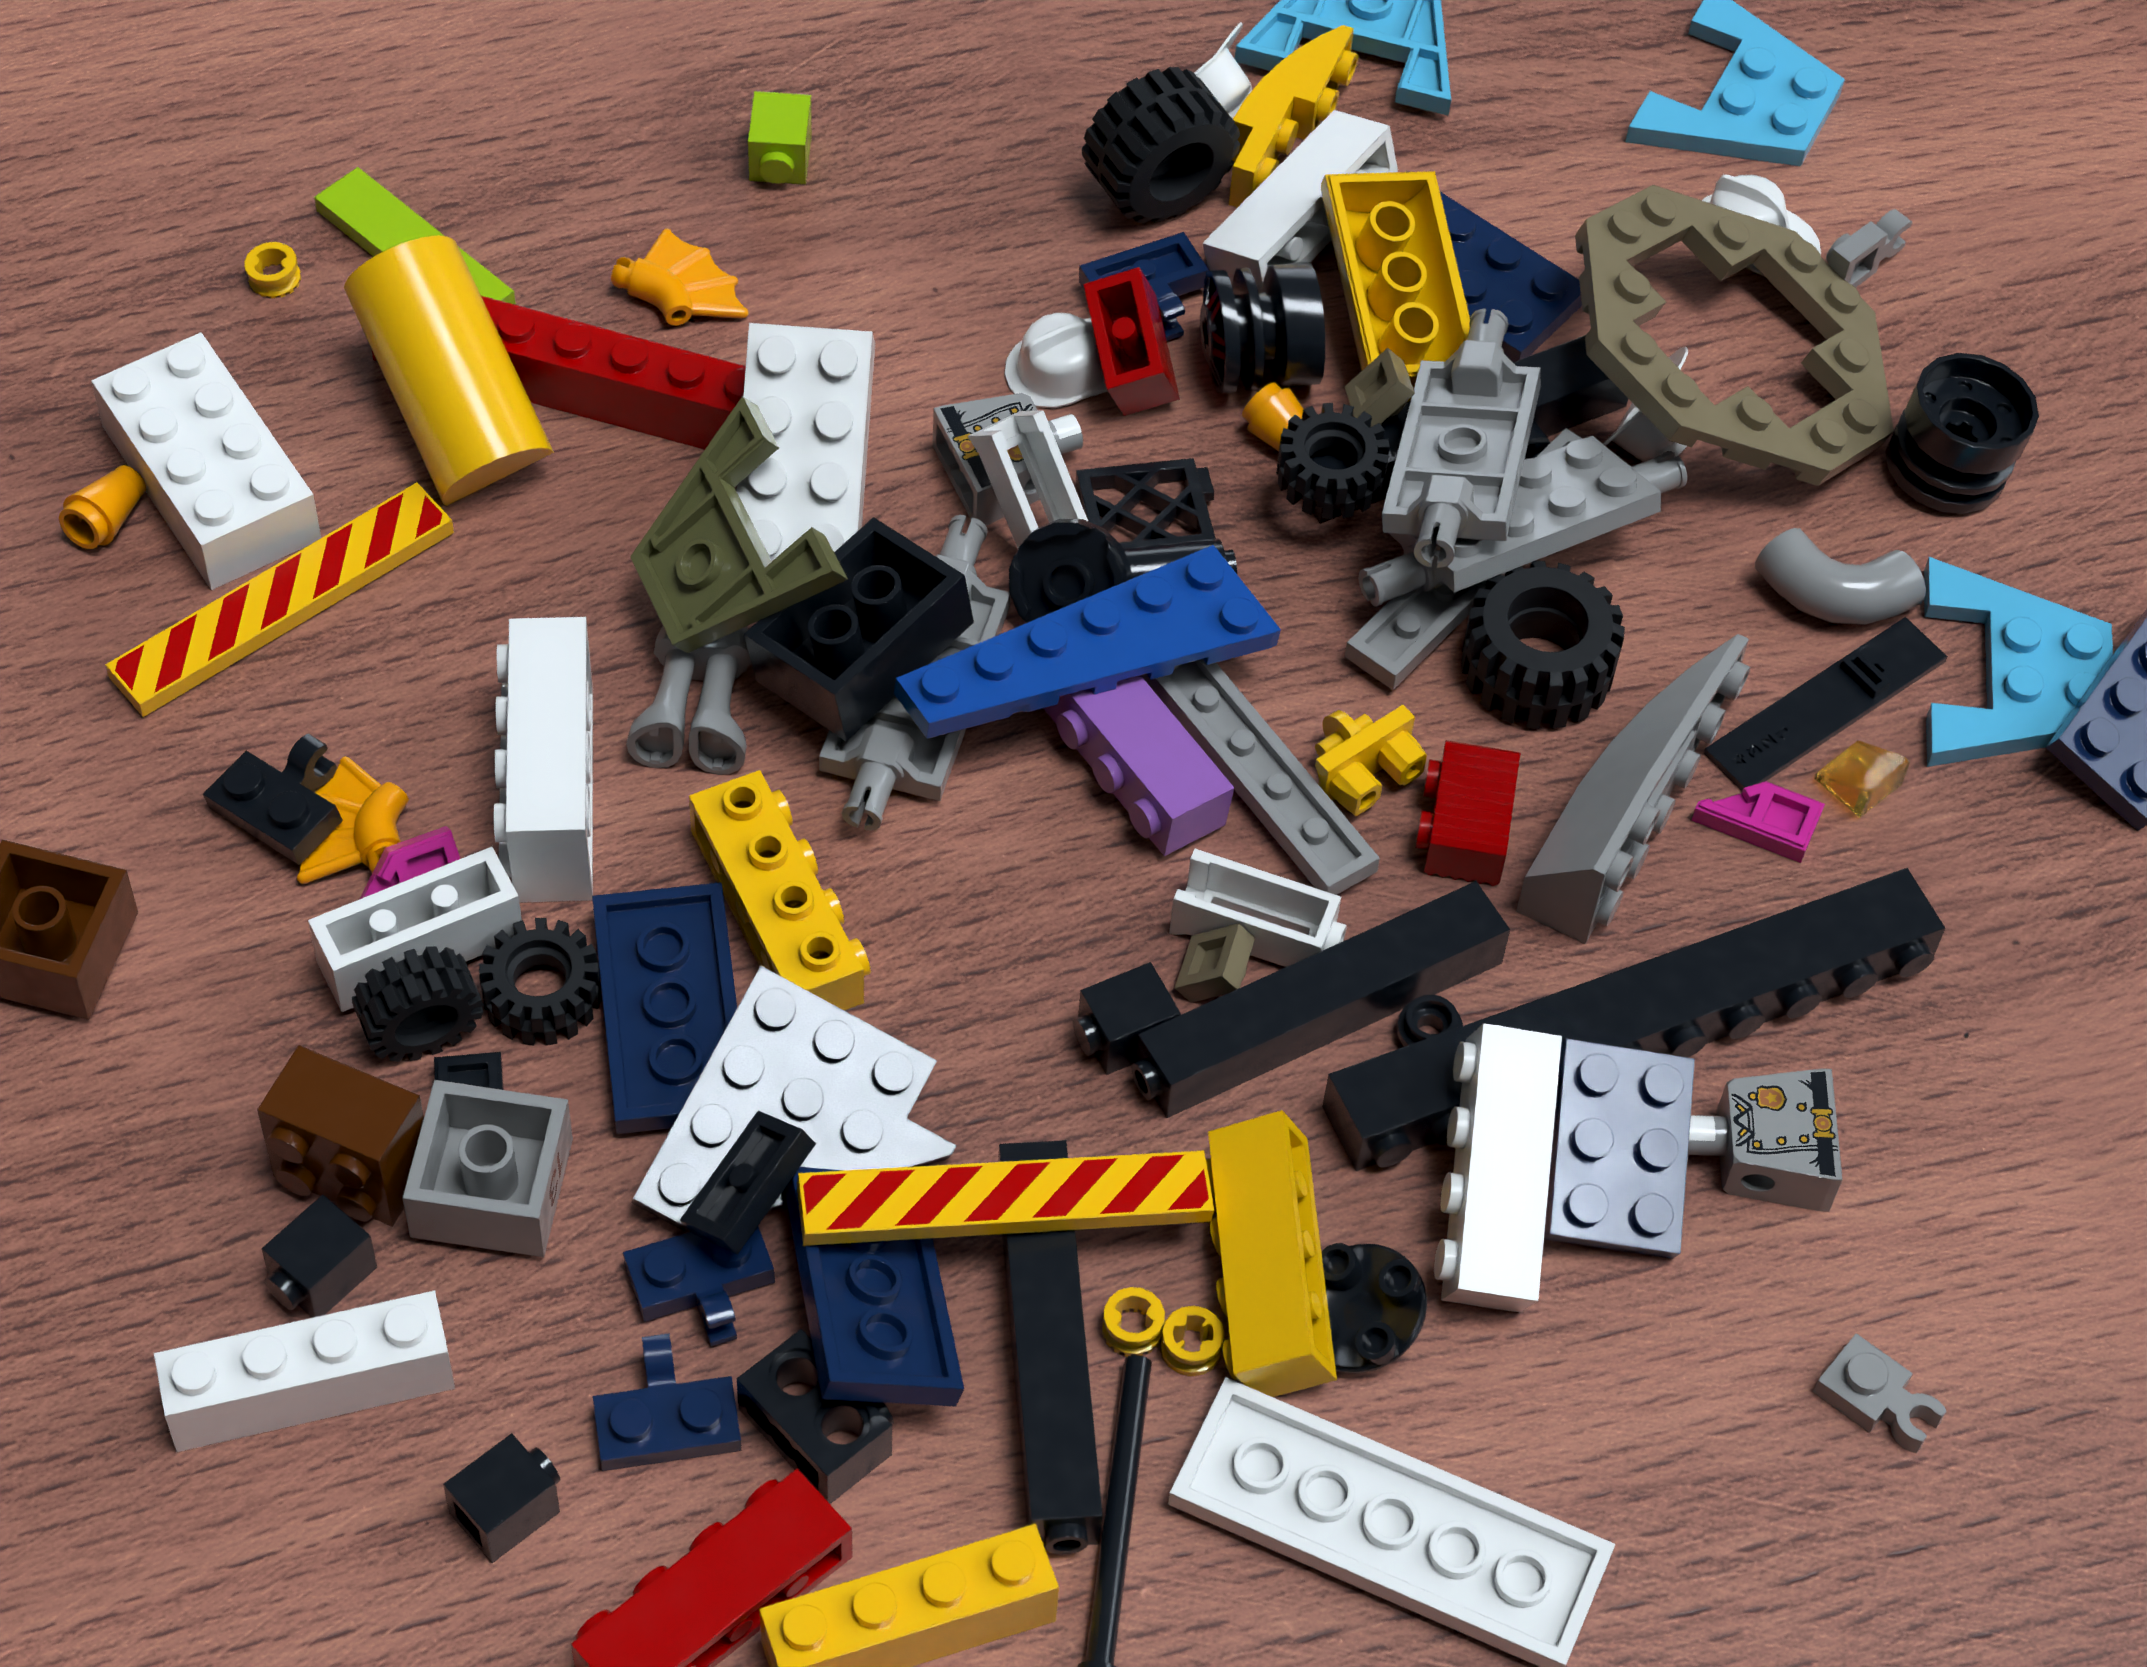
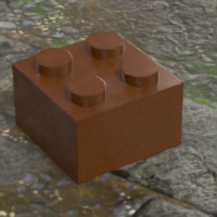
M2 839L0 843V998L90 1019L138 914L126 869Z
M298 1045L257 1109L273 1176L283 1187L295 1194L308 1196L311 1192L319 1196L323 1194L330 1201L335 1202L337 1207L345 1214L356 1220L369 1221L373 1218L393 1227L404 1209L403 1194L424 1120L420 1095Z

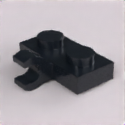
M309 733L302 736L294 744L288 755L287 765L282 772L246 750L203 793L211 810L298 865L343 821L336 805L314 792L332 778L337 770V766L322 756L328 750L327 745Z

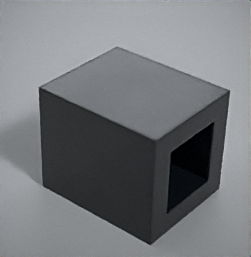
M1149 962L1080 990L1078 1018L1073 1020V1029L1083 1052L1087 1056L1095 1054L1104 1072L1108 1075L1135 1063L1138 1034L1181 1015V1012L1154 966Z
M323 1194L261 1248L268 1272L265 1284L269 1291L287 1309L293 1310L299 1306L312 1318L323 1316L377 1268L371 1235Z
M513 1433L443 1484L449 1514L491 1563H494L560 1513L556 1484L561 1479L556 1468L539 1448L534 1447L528 1452Z

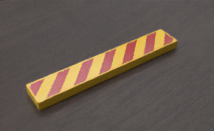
M416 482L105 664L108 677L141 716L145 717L454 533L452 519Z
M1204 1151L798 1173L797 1179L803 1246L1211 1222L1214 1213Z

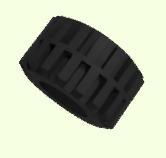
M1168 67L1163 72L1156 69L1148 72L1143 78L1138 79L1136 77L1126 83L1125 88L1118 93L1112 94L1107 99L1108 103L1103 108L1098 109L1092 118L1094 121L1093 125L1086 129L1083 138L1086 141V144L1082 147V157L1086 160L1084 164L1122 214L1128 219L1133 218L1138 223H1146L1149 220L1153 223L1163 222L1170 216L1175 218L1184 214L1193 205L1197 206L1205 200L1204 197L1211 191H1215L1223 182L1221 179L1230 172L1235 163L1232 158L1238 154L1240 143L1237 140L1240 136L1239 128L1234 123L1235 121L1194 72L1188 69L1181 71L1179 67Z
M1533 561L1530 568L1524 569L1520 566L1506 572L1505 577L1497 575L1487 579L1485 589L1479 588L1470 609L1462 648L1461 668L1463 674H1468L1466 685L1471 694L1482 693L1480 704L1489 712L1497 708L1502 711V720L1512 724L1516 718L1527 721L1526 728L1540 729L1541 723L1549 722L1552 729L1566 727L1569 717L1577 723L1586 719L1589 716L1590 708L1598 710L1604 703L1606 694L1610 692L1624 640L1625 627L1621 626L1623 614L1620 606L1611 605L1613 597L1611 592L1605 586L1599 588L1593 586L1595 578L1583 571L1580 575H1576L1570 572V565L1558 563L1557 568L1546 567L1545 561ZM1525 638L1545 639L1559 645L1564 651H1541L1527 646L1520 640Z

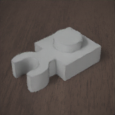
M1892 209L1877 224L1870 221L1854 234L1849 235L1846 233L1840 236L1830 247L1826 255V261L1844 281L1849 282L1856 288L1877 272L1879 262L1882 259L1893 257L1902 250L1906 241L1899 237V235L1911 227L1912 221L1898 210Z
M1857 1333L1819 1378L1813 1390L1816 1395L1869 1433L1880 1419L1891 1426V1433L1895 1441L1904 1449L1914 1453L1920 1450L1927 1435L1922 1430L1916 1428L1911 1423L1910 1418H1922L1928 1424L1937 1428L1946 1413L1945 1407L1936 1398L1922 1393L1911 1394L1905 1390L1913 1373Z

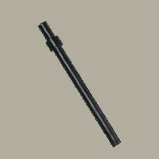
M1132 1355L1124 1360L1086 1660L1079 1663L1077 1667H1117L1114 1665L1152 1367L1151 1360L1144 1356Z

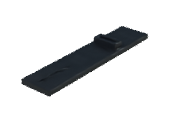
M1904 617L1706 747L1704 754L1741 791L1745 787L1765 782L1945 663L1948 656L1909 619Z

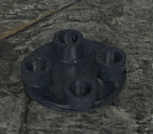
M1335 1243L1327 1246L1321 1253L1336 1371L1364 1373L1389 1365L1411 1347L1423 1327L1427 1312V1294L1421 1275L1405 1256L1382 1245L1357 1244L1348 1246L1343 1243Z

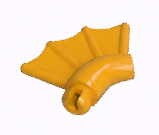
M668 228L662 230L644 259L638 258L637 261H633L625 256L620 257L613 267L611 274L612 284L619 289H628V295L656 306L668 324H684L691 318V315L746 318L749 314L747 308L741 304L735 294V285L738 284L737 277L722 271L714 263L708 248L690 245L675 236Z
M342 757L334 776L315 793L336 805L343 821L301 863L300 872L297 875L298 882L306 884L360 863L368 866L371 873H373L384 849L401 842L396 824L409 801L407 794L391 782H385L381 785L352 759Z

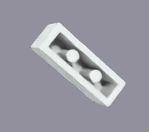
M489 847L309 919L308 923L316 961L341 1012L354 1008L352 997L356 996L354 991L358 983H367L364 975L372 968L380 972L385 968L382 964L384 960L393 957L398 962L405 959V951L415 949L419 956L423 954L426 947L436 946L439 953L445 947L454 949L455 954L460 953L466 962L481 956L487 945L496 948L494 936L502 929L510 938L513 937V923L522 921L519 896L493 847Z

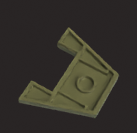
M743 396L630 556L672 645L686 653H690L848 580L826 536L813 527L773 561L771 560L734 487L777 451L779 446L759 407Z

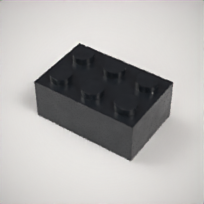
M875 517L870 519L834 552L848 580L759 620L744 633L756 681L845 741L850 739L895 697L894 689L897 677L930 664L974 623L965 575Z

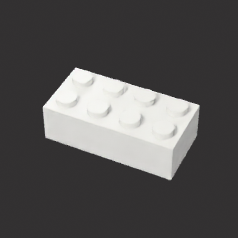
M749 323L744 397L759 407L779 449L737 485L736 491L772 561L811 527L826 536L834 552L862 528L875 341L871 331Z
M198 333L91 380L102 427L128 466L142 476L146 484V493L211 590L321 539L313 493L202 333Z
M586 617L509 619V644H497L498 683H502L501 696L496 697L497 735H501V749L495 750L496 788H500V803H494L495 842H499V860L508 877L512 878V884L519 896L520 903L591 901L593 896V684Z

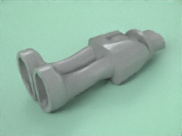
M662 626L654 648L655 656L664 666L661 683L652 705L633 721L627 738L628 753L634 760L652 768H668L678 762L684 745L685 711L691 680L703 681V686L688 738L690 756L696 766L705 772L716 775L731 774L743 766L747 749L746 738L743 731L731 717L730 703L735 679L752 664L744 633L748 631V626L690 653H686L672 645L664 626Z

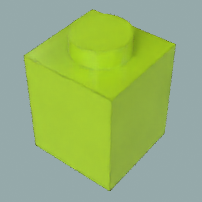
M754 91L748 136L749 181L806 185L812 137L811 95Z

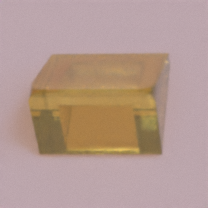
M1857 740L1819 770L1814 779L1861 818L1902 785L1910 761L1900 754Z

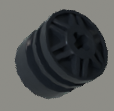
M1310 262L1268 265L1264 275L1262 293L1258 292L1257 284L1249 268H1236L1232 284L1226 270L1207 271L1203 287V304L1200 310V331L1204 356L1208 362L1212 382L1217 393L1236 392L1240 377L1246 390H1259L1263 381L1265 363H1269L1275 383L1280 388L1317 385L1321 383L1324 376L1326 359L1324 311L1316 272Z
M1955 353L1938 357L1922 370L1907 406L1903 410L1898 424L1890 437L1885 450L1889 472L1898 486L1918 503L1940 512L1967 514L1986 509L2000 497L2006 481L2013 472L2016 460L2021 457L2034 432L2039 418L2035 395L2025 380L2012 369L1983 355Z

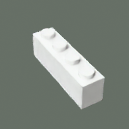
M1333 110L1202 243L1209 271L1226 270L1232 284L1236 268H1249L1254 276L1258 292L1262 293L1264 275L1268 265L1311 262L1332 240L1321 194V183L1325 174L1398 172L1390 126Z
M1483 1023L1466 1039V1042L1461 1041L1458 1045L1454 1059L1453 1077L1454 1081L1462 1082L1460 1107L1452 1109L1447 1129V1144L1449 1147L1456 1148L1453 1173L1448 1172L1446 1174L1441 1192V1211L1449 1214L1447 1239H1441L1438 1244L1434 1262L1435 1278L1443 1280L1442 1301L1519 1313L1538 1302L1562 1036Z
M435 1290L154 1353L164 1415L176 1452L455 1389Z

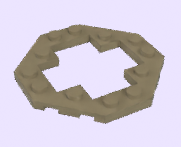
M1651 185L1587 218L1575 234L1577 253L1583 254L1585 266L1584 271L1579 276L1582 311L1589 313L1591 329L1585 336L1587 356L1669 441L1692 447L1697 440L1722 447V457L1764 470L1772 462L1791 468L1797 480L1819 486L1881 447L1894 432L1875 311L1860 297L1858 290L1852 284L1844 281L1820 256L1817 248L1808 241H1805L1796 231L1656 185ZM1679 241H1682L1720 281L1753 264L1827 339L1812 348L1801 364L1836 400L1791 428H1788L1773 412L1771 406L1765 400L1758 397L1749 386L1714 405L1699 390L1695 381L1684 374L1657 346L1655 340L1639 327L1655 318L1666 301L1650 285L1648 279L1642 273L1636 271L1633 266Z

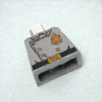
M1023 393L933 408V448L970 519L972 517L982 521L985 526L1005 516L979 453L968 436L1019 411H1038L1031 397ZM1073 414L1048 421L1061 455L1083 447L1081 428ZM1018 445L1008 449L1007 452L1029 505L1040 500Z
M1822 1068L1734 1078L1726 1082L1717 1107L1716 1116L1691 1115L1688 1155L1719 1156L1722 1188L1729 1195L1829 1212L1843 1180L1832 1069Z

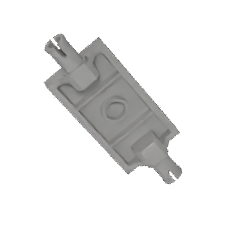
M1486 309L1476 310L1471 315L1467 340L1445 362L1421 360L1414 386L1415 394L1411 398L1382 511L1383 533L1419 536L1413 552L1416 560L1424 566H1432L1434 553L1438 550L1440 553L1437 568L1449 566L1454 558L1456 538L1481 541L1507 540L1540 392L1541 375L1540 368L1516 366L1504 354L1502 343L1507 332L1508 320L1503 312L1495 309L1491 310L1488 324H1484Z
M1594 436L1574 440L1559 449L1535 458L1525 459L1506 541L1456 538L1453 561L1449 566L1437 568L1439 550L1434 553L1432 566H1424L1416 560L1413 552L1419 536L1389 533L1402 545L1404 555L1371 568L1361 569L1358 579L1362 594L1367 601L1371 600L1373 606H1379L1385 601L1418 588L1428 592L1446 584L1453 592H1456L1661 512V494L1686 485L1687 470L1685 464L1679 456L1675 457L1674 452L1667 451L1661 456L1632 467Z
M956 515L951 518L948 526L949 531L940 554H937L936 557L965 575L974 623L931 663L999 635L1010 608V594L1008 591L987 587L977 577L974 564L982 542L986 539L988 530L982 521L973 517L966 534L962 532L966 516ZM895 696L847 741L829 730L819 755V771L855 779L849 799L843 807L842 817L848 824L858 828L863 814L866 813L868 817L864 830H877L882 823V815L892 789L941 801L966 729L927 739Z

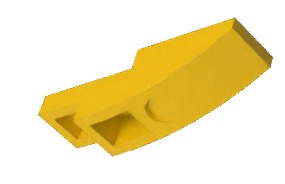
M1342 25L1299 47L1266 74L1246 97L1233 118L1240 132V136L1237 139L1240 143L1238 154L1232 158L1235 163L1232 169L1230 206L1238 208L1279 165L1277 158L1280 152L1288 155L1296 138L1305 140L1319 126L1320 122H1323L1336 109L1339 98V91L1337 89L1340 84L1349 85L1358 61V54L1351 52L1354 28Z

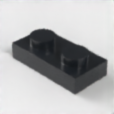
M758 1110L680 1218V1221L694 1235L738 1255L816 1143L803 1129Z

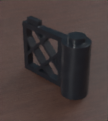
M1194 458L1076 470V486L1088 522L1105 528L1108 532L1115 525H1118L1138 535L1133 541L1120 543L1130 563L1132 579L1211 545L1216 547L1237 574L1233 549L1224 550L1221 540L1219 538L1216 539L1206 501L1214 500V489L1208 467L1196 468ZM1183 480L1185 484V489L1175 499L1154 489L1158 483ZM1116 488L1126 493V495L1114 505L1094 495L1093 490ZM1140 501L1162 511L1151 523L1129 513ZM1176 518L1196 528L1198 534L1175 536L1164 529Z

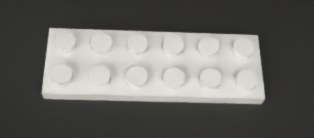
M1226 1377L1170 1491L1168 1505L1539 1667H1566L1615 1547V1544Z

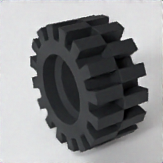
M1322 403L1321 414H1317L1314 407L1310 406L1303 409L1302 419L1294 415L1288 421V428H1284L1281 434L1276 475H1279L1278 485L1280 490H1287L1286 499L1292 505H1295L1302 499L1303 512L1312 515L1315 507L1323 508L1322 518L1333 519L1334 509H1340L1344 519L1353 517L1355 505L1363 513L1371 507L1372 499L1376 501L1379 499L1385 484L1390 445L1389 439H1383L1385 430L1381 424L1378 423L1371 427L1372 416L1365 411L1358 418L1353 417L1354 406L1344 404L1342 413H1336L1333 411V403ZM1319 453H1338L1352 460L1355 465L1346 469H1329L1318 465L1310 457Z
M535 918L536 929L526 930L524 920L513 923V937L510 938L503 929L494 936L496 948L489 945L485 947L482 953L484 964L479 963V978L484 1009L488 1011V1018L492 1025L497 1027L501 1024L503 1035L511 1040L520 1030L523 1044L534 1046L536 1034H545L547 1046L557 1044L556 1032L560 1030L564 1031L568 1040L578 1034L577 1020L586 1027L593 1020L592 1008H599L601 984L596 951L593 944L587 946L586 935L577 929L570 936L569 924L557 920L554 930H549L547 918ZM535 968H553L561 971L566 978L563 987L554 993L544 996L526 995L519 992L515 987V982L521 974Z
M436 946L426 947L423 954L419 956L415 949L405 951V959L396 962L393 957L384 960L382 962L384 970L380 972L372 968L364 975L367 983H358L354 989L356 996L352 997V1005L371 1051L374 1050L377 1057L383 1059L388 1055L390 1061L400 1062L404 1055L407 1054L410 1061L419 1060L423 1051L430 1050L432 1055L443 1052L442 1044L448 1041L454 1046L463 1040L460 1035L461 1031L471 1033L477 1026L475 1019L482 1018L484 1011L481 1006L484 1005L465 959L460 953L456 955L454 949L445 947L439 953Z

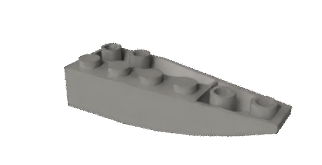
M1737 634L1692 665L1648 702L1610 742L1576 788L1527 872L1516 912L1584 944L1588 941L1598 922L1605 926L1610 924L1624 894L1619 889L1625 878L1628 877L1633 880L1636 878L1650 848V845L1646 844L1652 831L1660 834L1672 813L1676 800L1669 797L1675 785L1684 789L1688 786L1701 758V754L1695 752L1701 740L1708 744L1713 742L1726 714V710L1720 708L1725 697L1736 700L1747 680L1751 667L1743 664L1742 661L1749 638Z

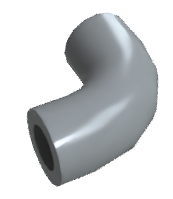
M1793 528L1784 531L1770 541L1759 553L1755 561V569L1780 596L1799 611L1829 623L1865 625L1897 616L1921 604L1925 599L1926 587L1920 568L1913 558L1900 550L1890 551L1865 564H1844L1829 558L1819 550L1800 528Z

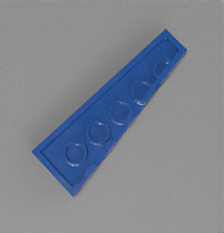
M1211 545L896 678L894 694L928 739L1008 718L1017 712H1030L1057 705L1060 696L1092 689L1095 695L1116 689L1117 681L1147 674L1150 680L1171 675L1175 666L1204 659L1206 665L1266 650L1277 645L1281 629L1216 547Z

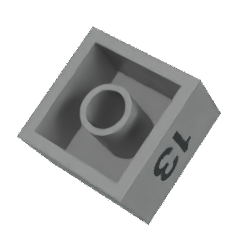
M434 1080L403 1194V1204L410 1237L544 1257L573 1141L568 1099Z

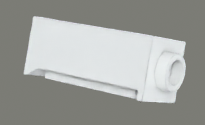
M1043 410L1019 411L968 436L979 453L1017 548L1038 528V525L1007 452L1008 449L1016 445L1020 449L1049 523L1058 519H1084L1088 521Z
M1194 849L1190 858L1187 888L1185 891L1177 889L1173 899L1169 934H1188L1192 936L1240 923L1255 937L1250 955L1287 967L1343 942L1347 925L1337 922L1341 896Z

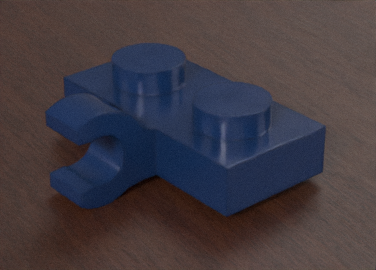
M1184 232L1079 265V283L1083 289V284L1140 267L1156 294L1167 341L1184 336V330L1176 318L1185 315V308L1178 296L1203 288L1206 273L1209 271Z
M759 1226L738 1255L698 1237L692 1232L623 1252L625 1269L643 1321H650L697 1306L711 1347L737 1339V1333L733 1325L736 1317L729 1296L775 1283L774 1267Z
M669 1333L642 1337L648 1388L593 1396L602 1471L742 1451L732 1376L676 1384Z

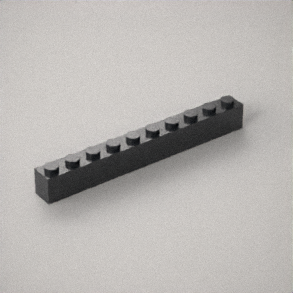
M1904 868L1328 1074L1322 1108L1355 1171L1375 1164L1380 1167L1392 1166L1401 1162L1412 1151L1436 1142L1439 1145H1448V1122L1452 1109L1460 1107L1462 1082L1454 1081L1453 1077L1455 1054L1461 1041L1466 1042V1039L1483 1023L1562 1036L1561 1043L1568 1038L1688 1058L1699 1052L1710 1042L1730 1036L1732 1039L1743 1038L1755 1032L1765 1022L1785 1015L1789 1018L1801 1017L1815 1009L1820 1002L1842 994L1847 998L1858 996L1872 988L1876 982L1900 974L1902 977H1910L1920 973L1933 962L1934 955L1946 928L1909 869Z

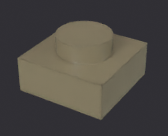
M1389 348L1383 351L1345 386L1350 406H1354V417L1358 418L1365 411L1372 416L1371 427L1397 415L1404 408L1408 399L1415 394L1404 361Z
M1240 923L1192 935L1175 989L1190 1002L1228 994L1239 989L1246 974V966L1255 937Z

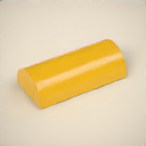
M1435 171L1325 174L1321 183V194L1361 371L1389 348L1404 361L1414 389L1421 360L1445 362L1467 340L1470 329L1469 312Z
M428 236L399 244L372 257L347 278L344 284L346 295L444 505L448 506L554 453L457 243L448 236Z

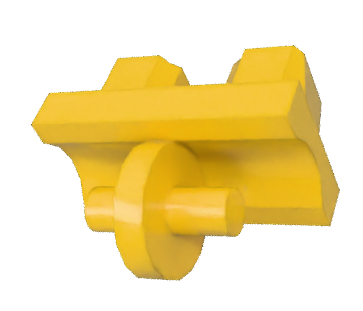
M1401 705L1374 723L1367 714H1363L1353 720L1348 714L1340 710L1324 717L1322 725L1325 739L1315 744V750L1319 756L1315 763L1319 778L1318 785L1332 801L1336 799L1353 815L1358 816L1371 808L1381 796L1382 784L1373 776L1381 769H1384L1399 785L1404 786L1421 776L1425 769L1427 754L1412 736L1415 716L1404 705Z

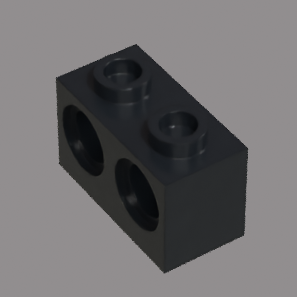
M802 1329L736 1378L738 1409L793 1469H798L830 1504L892 1456V1425L894 1420L884 1402L822 1399L812 1340ZM793 1382H803L813 1387L810 1392L804 1395H790L782 1390L784 1386ZM837 1430H849L859 1436L855 1441L848 1444H836L826 1437Z

